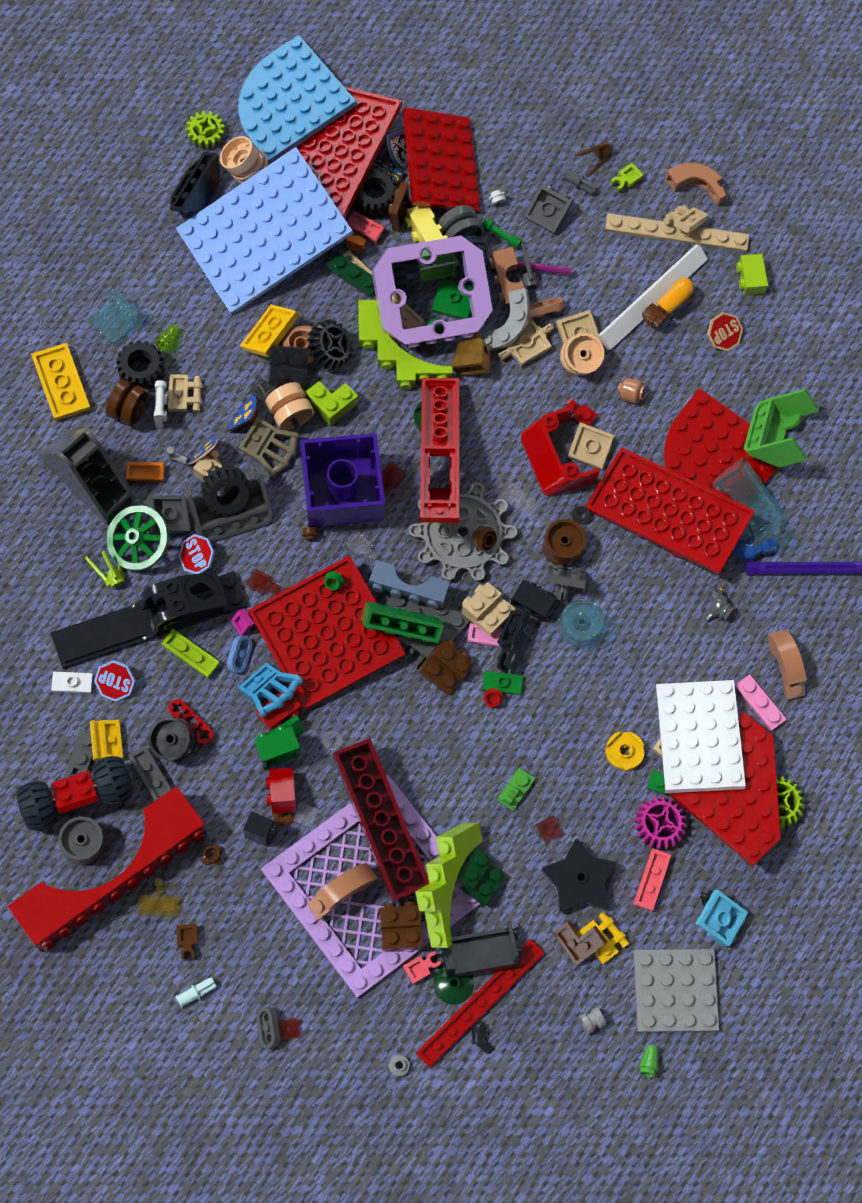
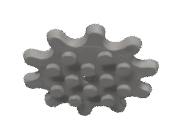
M450 482L444 483L441 488H450ZM481 483L472 484L469 492L466 494L459 493V523H415L409 527V534L412 537L422 538L426 542L425 548L418 553V560L423 564H427L432 560L440 561L443 565L441 575L445 580L454 579L458 570L466 569L474 580L480 581L485 577L484 564L487 561H494L499 565H504L509 560L508 554L500 546L504 539H512L517 535L515 526L505 525L500 520L501 514L508 508V503L504 499H498L492 503L486 502L483 498L484 486ZM480 527H492L497 535L496 544L491 550L486 552L480 551L472 541L473 532ZM460 528H465L468 534L462 537L457 531Z

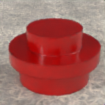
M496 688L488 689L484 694V702L487 706L496 708L503 702V694Z

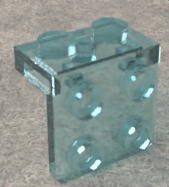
M113 288L108 292L110 302L89 318L90 324L111 344L118 342L140 323L138 308L134 304L130 305L124 294L118 293Z

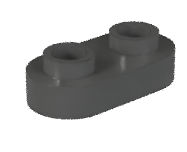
M262 1007L257 1012L260 1044L265 1049H273L280 1042L277 1013L272 1007Z

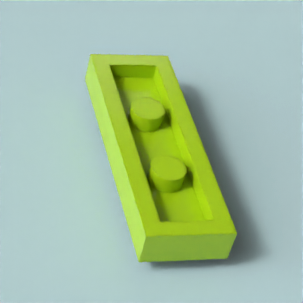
M174 629L161 643L162 647L207 679L220 664L218 660Z

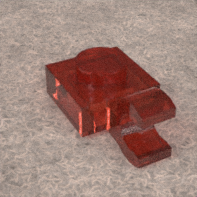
M255 569L246 584L247 587L262 595L266 591L274 595L282 591L280 585L272 582L273 577L258 569Z

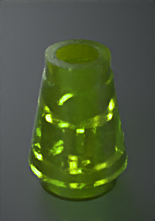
M171 324L156 338V346L162 351L172 349L180 332L179 327Z

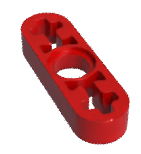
M175 699L171 701L168 706L170 715L181 718L182 715L178 711L173 712L174 705H181V710L185 714L182 719L194 718L197 721L194 726L195 730L202 725L200 730L203 733L209 732V739L203 738L201 740V734L196 731L197 742L201 745L210 744L214 737L213 731L182 700Z

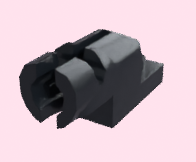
M511 610L497 641L502 648L497 660V668L504 673H508L509 669L512 674L516 673L519 666L518 661H521L529 640L523 632L530 618L526 611Z

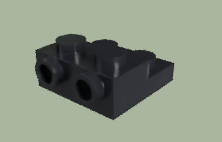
M271 345L267 382L269 385H272V388L277 389L282 385L297 382L301 387H306L308 348Z

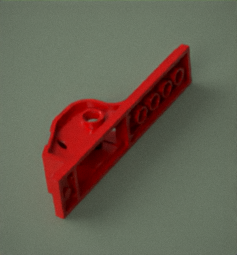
M422 378L420 523H459V378ZM430 456L450 457V488H430Z

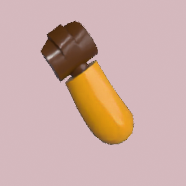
M688 278L678 279L666 294L656 302L658 307L651 303L643 311L642 317L645 320L644 322L649 326L658 327L668 318L665 312L670 314L692 295L694 291L693 282Z

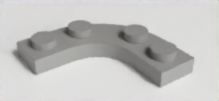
M522 288L509 291L510 315L507 322L496 330L480 333L482 335L481 339L486 342L490 351L511 345L518 339L522 330L526 328L530 317L528 289Z

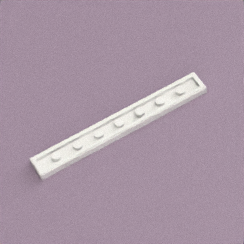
M695 245L598 335L608 350H611L643 320L642 313L651 303L658 306L656 302L666 294L678 279L688 278L708 260L700 245Z

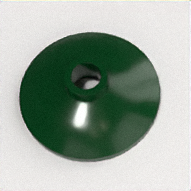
M442 967L435 975L433 986L436 995L441 1001L457 1005L465 1002L471 996L474 981L472 975L447 979L445 967ZM456 980L458 982V985L456 987L451 986L450 981Z

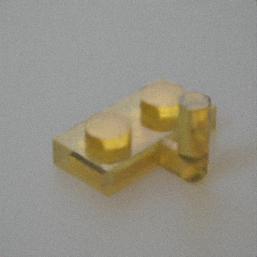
M157 878L155 880L156 895H139L138 916L179 917L180 896H164V883L162 879Z

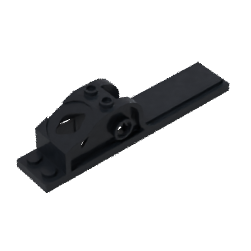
M216 570L199 574L177 576L156 583L142 592V599L139 602L51 632V636L61 666L65 669L169 634L172 629L178 631L248 606L235 571L218 576ZM210 589L214 592V595L210 596L207 600H200L193 595L194 593ZM166 603L168 610L153 617L151 609Z

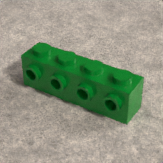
M366 601L361 617L364 627L368 629H378L389 634H400L406 638H417L428 643H439L444 624L438 617Z

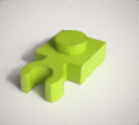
M631 163L618 172L619 177H614L610 185L618 183L619 186L616 191L620 192L625 184L630 188L643 179V174Z

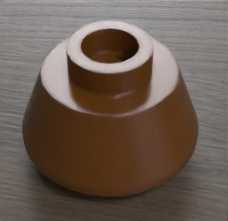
M480 527L473 532L472 541L480 551L486 552L491 550L496 544L497 535L492 527Z

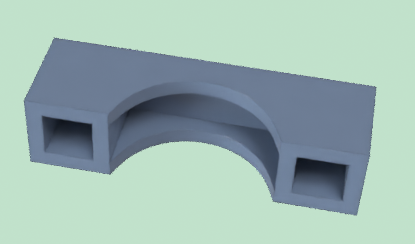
M379 560L375 561L369 580V587L376 592L385 591L394 597L401 598L402 596L408 598L413 603L422 602L434 609H438V607L443 608L450 581L433 576L420 585L406 584L398 578L395 572V565Z

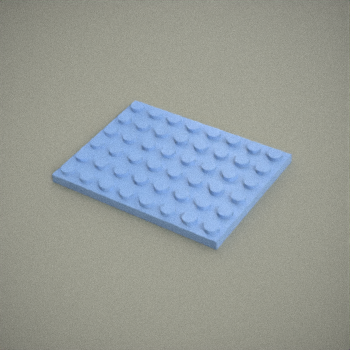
M296 147L176 228L231 314L239 311L353 234V231Z

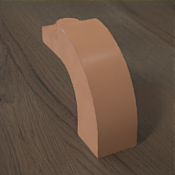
M683 163L667 170L665 180L674 192L688 185H696L705 189L717 206L724 203L726 192L720 186L722 178L713 169L698 163Z
M787 630L769 633V649L779 663L786 699L805 696V669L793 637Z
M367 863L360 864L325 885L307 905L316 918L321 920L350 896L365 891L378 878Z

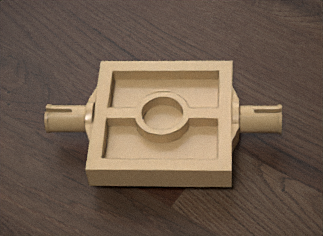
M530 318L518 339L507 346L506 350L498 353L499 358L503 360L511 355L520 366H523L551 349L552 345L547 340L546 334L554 330L552 324L549 323L547 326L540 328Z

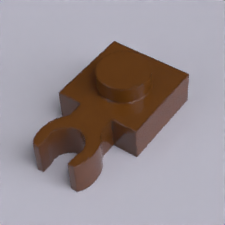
M197 924L176 925L177 946H183L181 952L182 960L185 961L184 955L187 952L192 954V960H194L195 953L192 946L198 945Z

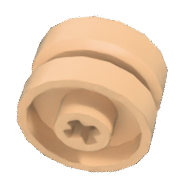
M579 333L569 338L563 344L560 351V361L563 368L568 373L576 376H584L595 371L604 359V348L601 341L589 333Z

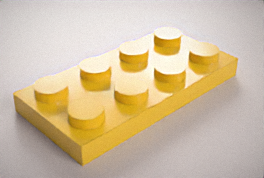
M67 343L31 354L55 421L91 410Z

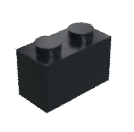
M522 580L510 604L544 622L554 606L556 598L551 592L537 588L535 583Z
M251 811L243 828L244 837L267 847L268 842L272 843L275 838L276 827H274L272 819Z

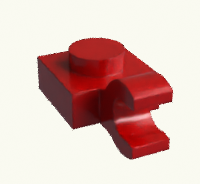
M571 398L564 407L573 406L572 414L574 415L572 420L578 424L583 423L590 426L598 416L597 413L585 404L579 407Z

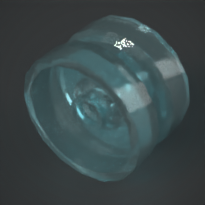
M580 599L571 602L566 606L560 619L559 630L562 638L574 647L583 648L593 644L598 639L603 628L604 616L602 610L590 600Z

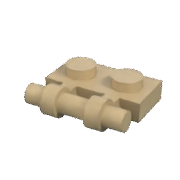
M686 205L678 206L674 212L668 213L663 222L666 225L674 223V227L680 229V231L690 233L706 222L709 214L694 207L689 210Z
M170 374L169 412H187V405L193 406L194 413L200 412V406H202L203 401L201 398V391L203 390L201 376H195L194 382H189L188 375ZM188 390L194 391L193 397H188Z

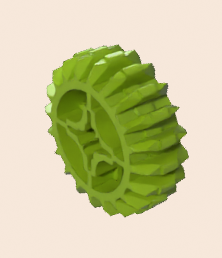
M781 776L779 781L776 777L777 788L785 790L783 793L777 792L778 799L784 797L778 805L779 812L786 815L779 816L780 829H783L785 824L790 827L792 822L796 823L798 817L803 815L800 810L805 808V805L801 804L805 801V798L799 797L803 792L802 790L796 791L798 784L792 786L790 784L792 782L791 779L784 782L785 778ZM789 796H791L793 801L792 810L790 809V806L787 803V798Z

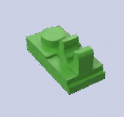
M518 768L497 801L514 811L535 778L521 768Z

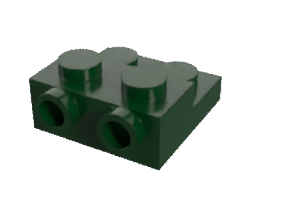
M477 848L475 852L471 851L465 859L466 864L460 868L455 885L485 907L507 875L491 864L493 859Z

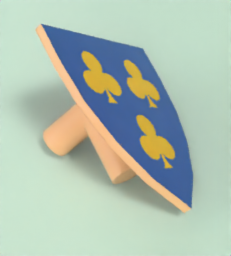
M216 436L211 437L190 459L187 465L195 463L205 455L221 464L217 459L219 452L217 450L211 451L216 446L218 438Z

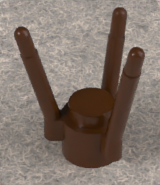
M603 141L594 147L575 153V156H583L594 152L597 158H602L586 174V177H589L605 161L610 159L609 154L612 153V147L608 141Z

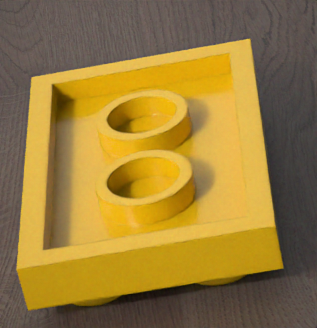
M270 305L240 347L244 351L269 358L271 345H278L298 319L299 314L291 309Z

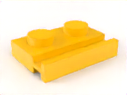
M91 720L90 733L93 761L107 756L123 758L120 721Z

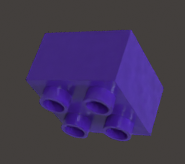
M377 433L300 440L308 527L384 521L385 498Z

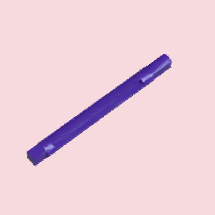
M862 561L746 562L745 572L746 575L862 574Z

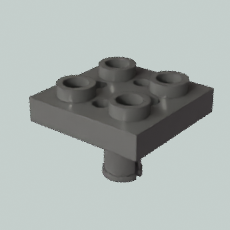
M561 564L549 565L547 582L559 584L556 595L557 599L561 600L562 592H564L563 600H568L570 586L585 588L586 572L577 567L568 569L564 568Z

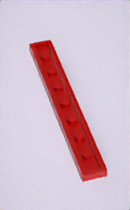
M532 939L521 948L522 959H519V967L498 970L415 1052L429 1068L545 954Z

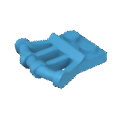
M266 662L242 683L238 689L256 704L261 717L264 718L269 712L277 708L281 709L285 701L291 700L297 687L303 683V679L295 674L282 673ZM279 681L290 682L291 684L286 688ZM275 688L282 694L276 697L269 690ZM265 697L272 703L263 707L259 699Z

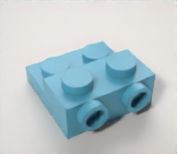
M714 890L695 924L707 932L706 935L719 945L730 946L736 939L737 931L745 923V917L748 912L719 890Z

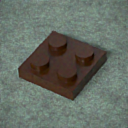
M401 182L399 188H396L394 202L388 208L390 224H392L393 231L400 232L404 217H406V211L411 204L408 183Z

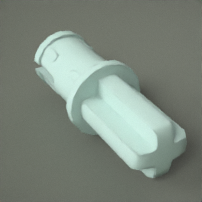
M208 978L196 986L192 985V988L176 996L181 1008L196 999L200 1000L201 996L216 989L214 980Z

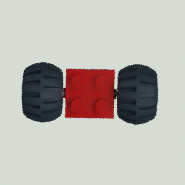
M107 756L98 760L92 767L95 782H93L89 770L52 782L51 786L54 796H52L45 782L31 781L23 785L17 791L16 798L26 827L34 831L48 829L58 819L55 804L59 814L97 802V789L102 802L106 805H121L128 801L133 795V788L123 759L117 756Z

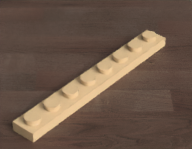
M607 213L605 232L747 252L749 234L704 227H697L690 233H685L674 227V223L666 225L663 221Z

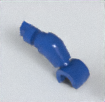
M740 539L733 553L741 559L752 560L760 556V553L767 555L777 552V545L775 539L761 541L759 544Z

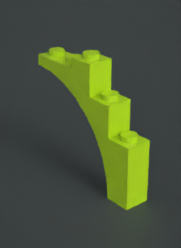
M358 300L359 347H363L366 350L377 347L378 367H382L385 370L396 367L397 387H401L403 390L415 387L416 380L422 383V378H452V366L435 365L411 356L382 330L377 300Z
M462 823L436 837L440 857L426 864L429 884L415 891L419 911L425 912L431 947L449 948L452 946L450 910L453 890L465 859L476 846L483 842L479 823Z

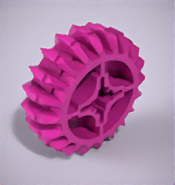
M662 796L659 802L658 798L654 797L653 803L647 799L646 805L641 804V810H637L635 813L638 817L634 818V822L640 824L635 825L634 829L641 830L637 834L638 837L645 836L642 840L643 843H646L647 840L650 841L649 848H652L654 843H656L657 850L661 848V844H663L665 850L668 849L669 844L674 847L676 842L682 840L680 836L686 834L683 829H686L688 825L683 822L687 820V816H681L684 809L677 810L679 803H675L673 806L671 798L668 802H665V797ZM653 809H663L662 813L659 815L648 814V812ZM669 812L673 815L676 826L668 819ZM663 815H664L663 825H662V827L659 828V830H657L658 827H659V825H658L659 822H658V821H659V820L663 817ZM645 819L653 826V833L648 830ZM661 831L674 832L668 837H658Z

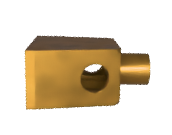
M474 332L470 340L458 343L451 363L453 371L458 376L490 372V348L481 339L482 335L480 333Z

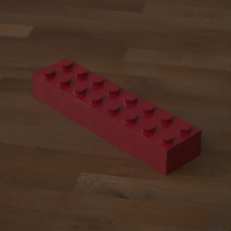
M371 738L333 752L334 762L391 902L397 903L416 895L415 891L428 885L429 879Z

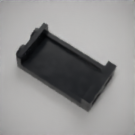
M511 922L507 923L506 928L451 937L452 946L441 948L447 979L519 967V959H522L521 947L516 945L518 940L517 930L512 928Z

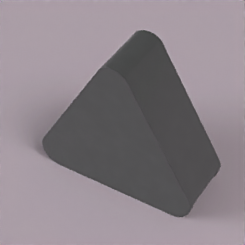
M87 429L66 430L38 454L40 460L104 523L109 522V515L113 514L127 500L132 501L135 499L99 441Z

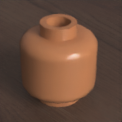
M626 378L623 383H619L617 392L620 394L622 401L636 404L644 399L646 386H644L641 380Z

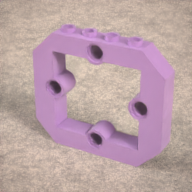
M463 236L388 248L372 270L382 330L402 345L408 344L409 348L419 346V342L426 341V344L438 343L437 339L444 338V341L456 340L455 336L462 335V338L472 337L474 332L479 331L493 310L483 251ZM423 251L430 253L428 261L422 258ZM461 252L465 278L459 281L458 290L462 295L469 296L472 318L450 322L436 320L427 326L403 330L399 307L406 303V294L403 290L396 289L391 264L417 260L421 265H429L435 261L436 256ZM466 281L472 283L473 288L471 291L465 289L464 284ZM393 294L400 296L401 301L399 304H395L392 301ZM437 324H440L443 327V332L441 334H437L435 332V326Z

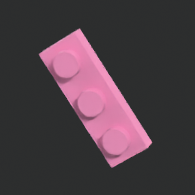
M750 674L735 685V689L770 731L786 721L784 715Z

